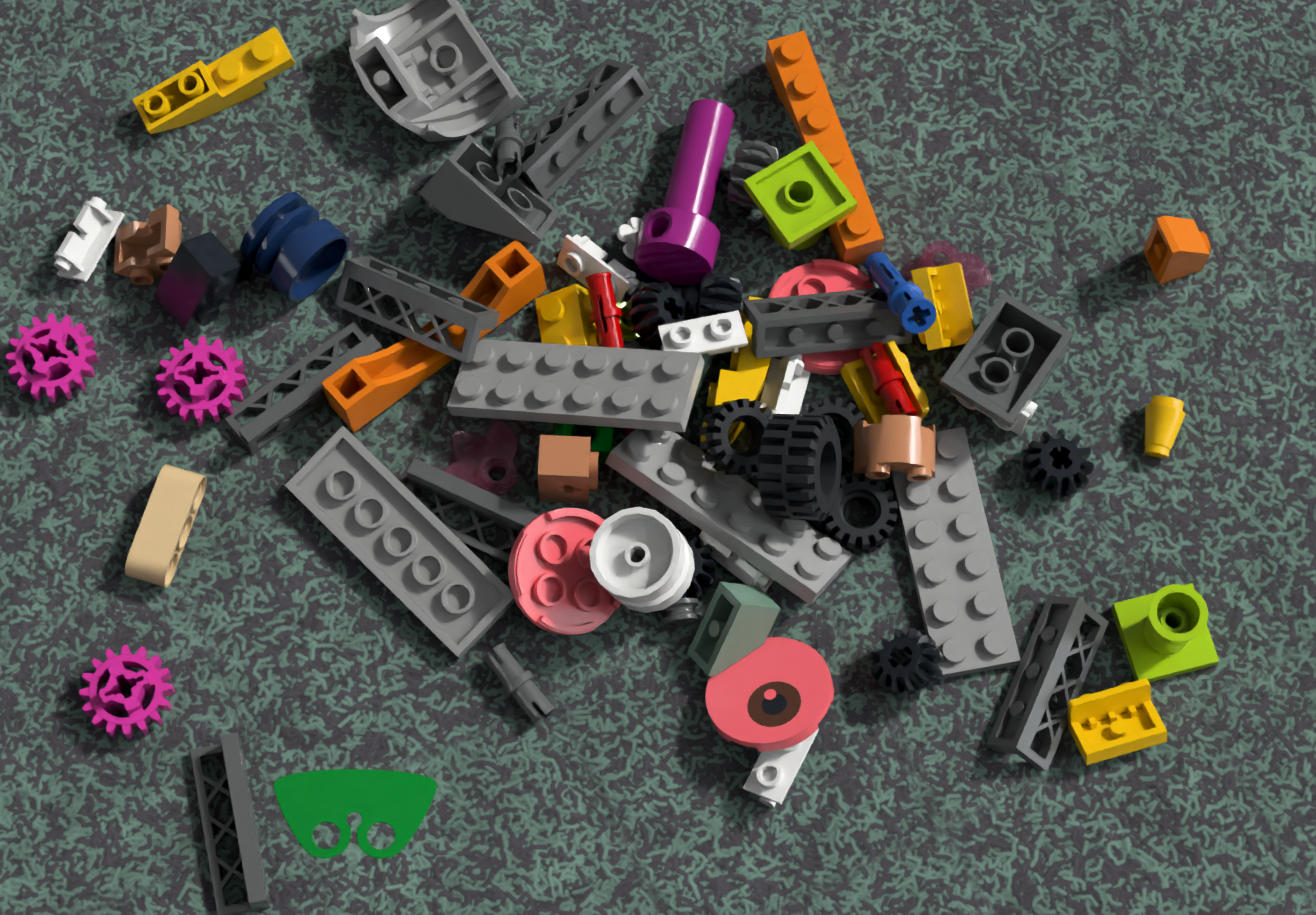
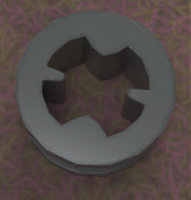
M680 598L679 601L662 610L667 613V617L663 619L664 626L679 627L700 622L701 616L695 612V608L699 606L698 599Z

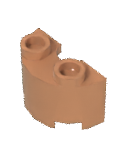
M166 204L150 212L148 222L132 221L118 228L115 237L114 273L130 277V282L136 285H150L154 283V277L164 276L181 243L182 223L179 220V211Z
M882 415V423L867 424L864 419L860 420L854 425L853 473H865V476L870 479H886L890 477V472L897 471L907 474V480L913 482H926L931 480V478H935V425H929L927 428L921 426L920 417L908 415Z

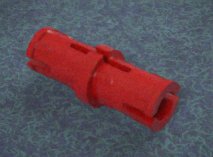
M602 272L585 277L593 310L589 314L590 321L595 323L599 346L625 348L619 318L623 317L622 310L616 306L611 273Z
M882 342L871 344L877 360L874 359L868 347H864L860 351L859 356L864 361L874 381L872 388L875 394L882 397L889 414L902 415L899 410L902 407L906 415L916 417L918 412L903 387L905 380L900 371H895Z

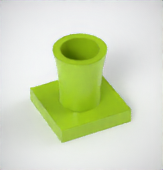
M813 141L808 142L744 180L743 187L767 219L771 236L778 244L788 248V250H802L814 245L821 237L823 229L857 209V201Z
M1193 583L1187 585H1167L1155 593L1116 602L1111 606L1135 681L1146 678L1149 682L1218 664L1219 658L1207 626L1208 608L1203 597L1195 590Z

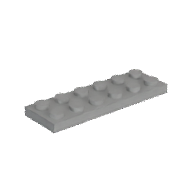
M478 339L473 362L461 363L447 408L452 416L685 432L705 362L701 353Z
M344 426L285 484L457 657L462 658L515 603L511 589Z
M960 427L935 432V478H931V480L926 482H913L907 480V474L892 471L890 472V480L895 501H897V510L926 635L932 637L936 642V649L943 654L944 661L938 665L942 670L943 677L936 678L938 680L1019 665L1021 660L965 428Z
M635 429L610 451L605 462L607 465L810 605L847 566L853 555L840 546L837 541L827 537L805 520L770 518L764 510L759 490L738 475H726L725 470H715L713 468L716 463L715 461L707 462L704 458L706 453L700 447L691 444L674 431Z

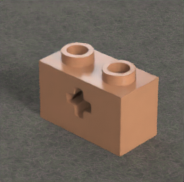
M540 435L538 459L539 501L589 503V491L598 490L599 452L591 451V437Z

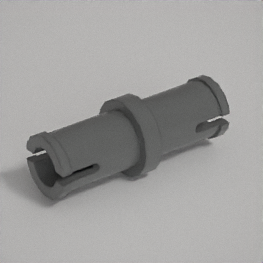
M513 118L501 119L495 126L496 139L493 142V154L497 158L496 171L501 176L504 170L503 179L513 180L521 175V159L525 150L524 142L520 138V124L516 122L513 127Z
M504 643L497 645L493 650L501 658L503 664L490 651L482 660L505 686L503 692L508 698L513 697L532 720L534 726L540 724L545 718L535 705L537 704L548 717L556 710L555 706L548 701L533 682L535 676L530 670L525 671Z

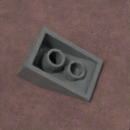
M468 134L419 194L425 198L426 204L434 212L444 214L449 220L537 245L560 212L520 177L513 180L503 179L504 170L503 174L499 176L496 171L497 158Z
M1003 292L940 380L939 385L1008 427H1011L1044 387L1064 358L1073 333Z

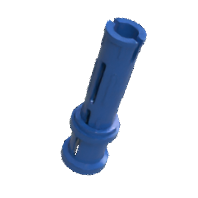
M875 252L869 255L864 264L865 269H867L866 272L886 294L889 309L895 316L900 318V323L905 330L910 333H921L929 329L935 322L937 315L936 308L932 302L924 298L923 292L918 285L907 282L886 254ZM915 314L920 322H916L912 316Z

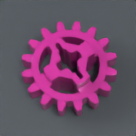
M49 313L46 323H41L37 317H33V328L29 330L21 325L18 329L22 338L20 340L10 338L9 340L11 348L15 351L6 354L8 364L13 366L8 370L13 381L18 380L17 385L22 393L31 389V395L36 401H39L44 393L47 394L51 403L56 402L57 394L63 393L68 400L72 399L71 389L77 387L84 391L86 386L82 380L83 377L94 378L95 376L93 367L89 365L98 362L96 351L92 350L96 346L91 335L86 336L87 331L82 323L73 327V321L68 315L62 319L61 323L57 322L54 313ZM71 340L78 346L79 356H75L73 351H70ZM26 359L30 360L31 364L34 365L33 376L27 371Z
M200 336L198 345L192 346L191 342L185 339L183 340L184 350L179 351L171 347L169 351L173 359L171 361H160L159 364L164 374L156 375L157 384L159 387H162L157 392L161 401L167 402L166 407L171 415L179 411V416L183 423H187L191 416H195L199 426H203L207 416H211L215 423L220 422L219 412L224 410L232 415L234 409L231 402L233 400L243 402L244 400L242 391L239 389L246 387L248 384L245 375L242 374L245 371L242 359L236 360L237 354L233 347L224 351L221 339L217 338L212 346L207 344L205 336ZM212 360L221 363L227 370H224L222 366H214ZM176 391H180L181 395H189L192 398V402L180 397Z
M123 645L121 655L115 656L114 652L109 648L106 650L108 660L102 663L94 658L91 662L96 669L95 673H83L82 675L84 681L90 685L88 688L79 690L81 698L89 701L82 709L87 716L95 715L91 722L97 729L107 724L106 732L110 737H114L118 730L122 729L126 739H131L133 729L139 728L144 735L149 734L147 726L149 722L153 721L158 725L163 723L158 714L160 710L171 711L172 709L171 703L165 699V696L175 694V689L172 684L164 683L172 677L168 668L159 669L163 662L157 654L147 660L148 652L145 647L141 646L136 654L133 655L129 646ZM125 667H138L143 670L136 673L125 669ZM110 675L106 687L101 689L104 680ZM129 685L132 696L124 698L122 688ZM154 694L151 703L144 710L148 696ZM121 711L129 714V717H116L108 712Z

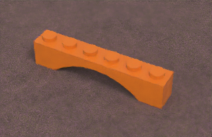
M805 30L769 40L766 46L765 64L777 96L787 110L802 145L813 141L858 203L855 211L828 226L839 261L850 265L865 262L872 253L882 251L884 236Z
M515 239L484 262L475 277L460 295L500 312L497 326H499L546 291L547 286L542 265ZM432 320L420 330L427 333L434 329ZM455 324L447 328L453 344L462 348L467 329ZM495 328L480 331L479 339ZM407 337L386 349L352 359L321 382L329 405L355 433L454 358Z

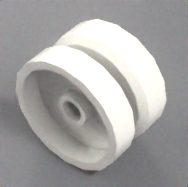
M643 507L623 509L605 519L595 532L589 550L591 570L599 584L628 609L644 613L664 610L679 601L689 588L695 570L693 551L681 532L676 529L669 519L656 510Z

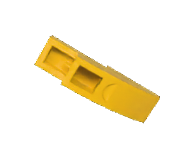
M273 27L208 65H205L202 60L198 61L132 100L150 134L163 132L199 121L259 94L267 89L264 85L265 81L296 63L280 32L276 27Z
M749 296V300L762 299ZM741 310L740 316L748 345L738 348L737 353L732 351L729 370L720 369L718 383L710 382L707 399L708 407H715L723 402L738 399L759 401L773 357L756 359L752 354V324L744 315L743 310ZM736 421L730 426L728 431L730 445L746 425L745 423ZM703 422V427H706L708 424ZM701 435L700 442L706 441V435Z

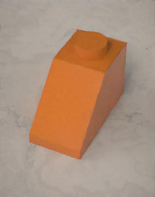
M1161 216L1156 218L1143 252L1158 285L1203 270L1209 258L1211 247L1207 235L1203 231L1199 232L1194 219Z

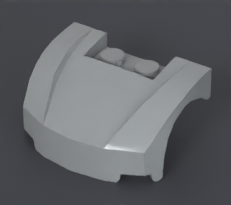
M411 0L398 9L376 16L364 14L356 8L351 14L353 22L350 26L351 47H349V52L364 89L389 117L427 142L453 141L465 138L468 134L474 135L497 124L498 121L506 118L526 104L507 73L500 67L466 16V12L458 0Z

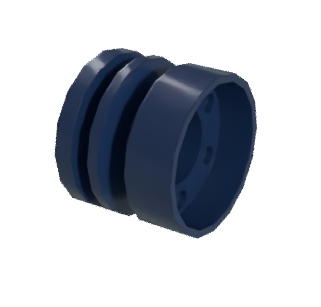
M291 192L274 200L252 222L240 245V254L249 263L255 264V269L264 275L270 274L271 283L286 297L296 302L314 294L332 277L346 257L350 244L349 238L329 220H319V211L310 204L308 205L306 199L297 192Z

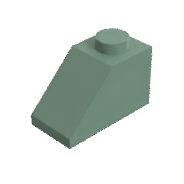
M720 582L687 654L708 676L715 677L765 643L781 608L759 586Z

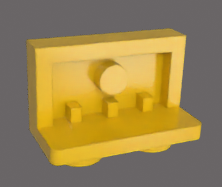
M955 262L938 267H924L911 270L913 280L908 282L919 286L924 298L930 300L936 308L937 314L932 326L926 331L918 333L921 343L927 344L928 351L967 344L976 330L961 263Z
M573 284L535 299L542 343L600 347L595 323L590 321L589 314L593 310L588 289L578 284Z
M895 341L887 342L884 345L895 371L901 372L905 380L903 387L918 412L916 417H920L922 421L930 410L927 395L923 388L917 385L910 371V364L906 355L900 352ZM873 354L874 359L877 360L876 354ZM859 359L844 364L840 373L860 412L865 416L864 420L867 424L882 423V415L890 414L882 397L877 396L872 388L874 381L864 361ZM900 407L901 414L906 415L903 408Z
M1146 678L1134 682H1125L1117 687L1097 693L1084 694L1068 702V729L1086 765L1167 742V730L1151 701V685Z

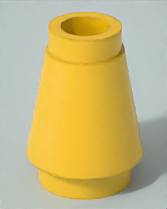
M1161 395L1151 397L1150 404L1145 406L1144 454L1161 459L1169 457V452L1186 416V413L1183 411V401Z

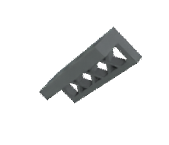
M607 58L523 140L525 150L521 163L528 156L530 157L522 164V173L519 177L524 178L526 183L545 200L569 179L653 95L635 66Z
M372 256L346 259L335 302L336 306L464 363L473 362L480 331L496 328L500 312ZM355 280L363 284L369 297L363 303L350 299ZM389 295L395 297L402 313L395 318L388 316L381 301ZM421 310L428 312L435 327L427 333L420 330L414 316L415 313ZM456 324L467 329L462 348L453 344L447 328Z
M880 288L743 301V313L752 324L751 352L756 359L859 349L866 346L869 348L875 342H882L884 345L890 341H895L896 345L912 343V333L905 330L900 323V318L891 312L887 303L888 297Z
M354 321L243 400V402L233 408L234 413L232 415L229 413L222 415L223 419L249 452L254 455L328 402L321 382L352 359L383 350L382 346L372 334L367 337ZM354 336L359 341V344L338 358L340 345ZM331 351H333L332 357L326 356ZM315 363L328 364L327 367L305 381L306 372L310 366ZM300 374L299 381L292 380ZM281 387L296 388L272 405L274 392ZM267 398L266 404H259ZM249 410L263 412L243 427L237 421L239 417Z
M414 458L407 471L409 482L406 487L413 494L416 489L432 495L437 508L430 511L435 516H440L441 521L468 548L507 566L510 554L505 552L511 551L516 540L513 533L519 535L521 530L531 520L539 516L530 510L419 459ZM439 499L450 504L441 506ZM457 509H463L470 513L474 525L461 530H455L448 526L444 514ZM476 516H478V517H480V518H482V519H484V520H486V521H485V522H482V523H478V520H477V517H476ZM494 526L502 527L507 530L511 543L494 548L485 543L482 530ZM477 533L479 540L468 535Z
M1048 596L986 743L987 746L996 752L1019 755L1040 771H1048L1068 723V702L1078 698L1109 623L1079 597ZM1084 618L1091 624V628L1086 640L1081 642L1079 628ZM1072 655L1074 669L1071 676L1066 679L1064 664L1067 657ZM1056 693L1058 707L1055 715L1050 716L1048 703L1051 695ZM1041 730L1043 743L1037 754L1030 749L1036 732Z
M236 732L221 735V744L190 750L218 915H239L271 908L243 745ZM224 755L226 772L220 781L216 783L204 775L201 759ZM227 782L229 784L230 791L224 788ZM206 784L214 788L209 796H207ZM219 793L231 799L233 814L225 825L210 814L209 807ZM234 823L237 833L231 829ZM212 824L221 829L216 838H214ZM226 834L238 840L240 856L233 866L219 859L216 849ZM241 865L243 866L244 874L238 871ZM219 866L228 871L223 880L221 879ZM233 876H236L246 883L248 901L226 906L223 890Z

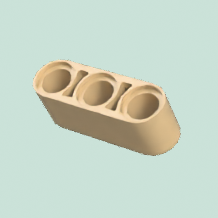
M167 464L162 467L128 553L125 564L126 576L166 588L169 586L205 493L207 483L205 475Z

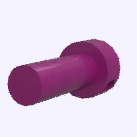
M699 99L689 105L662 208L649 211L642 219L633 260L639 269L662 282L668 281L675 285H696L701 283L702 278L706 274H712L721 234L716 225L709 221L735 116L733 111L721 102Z

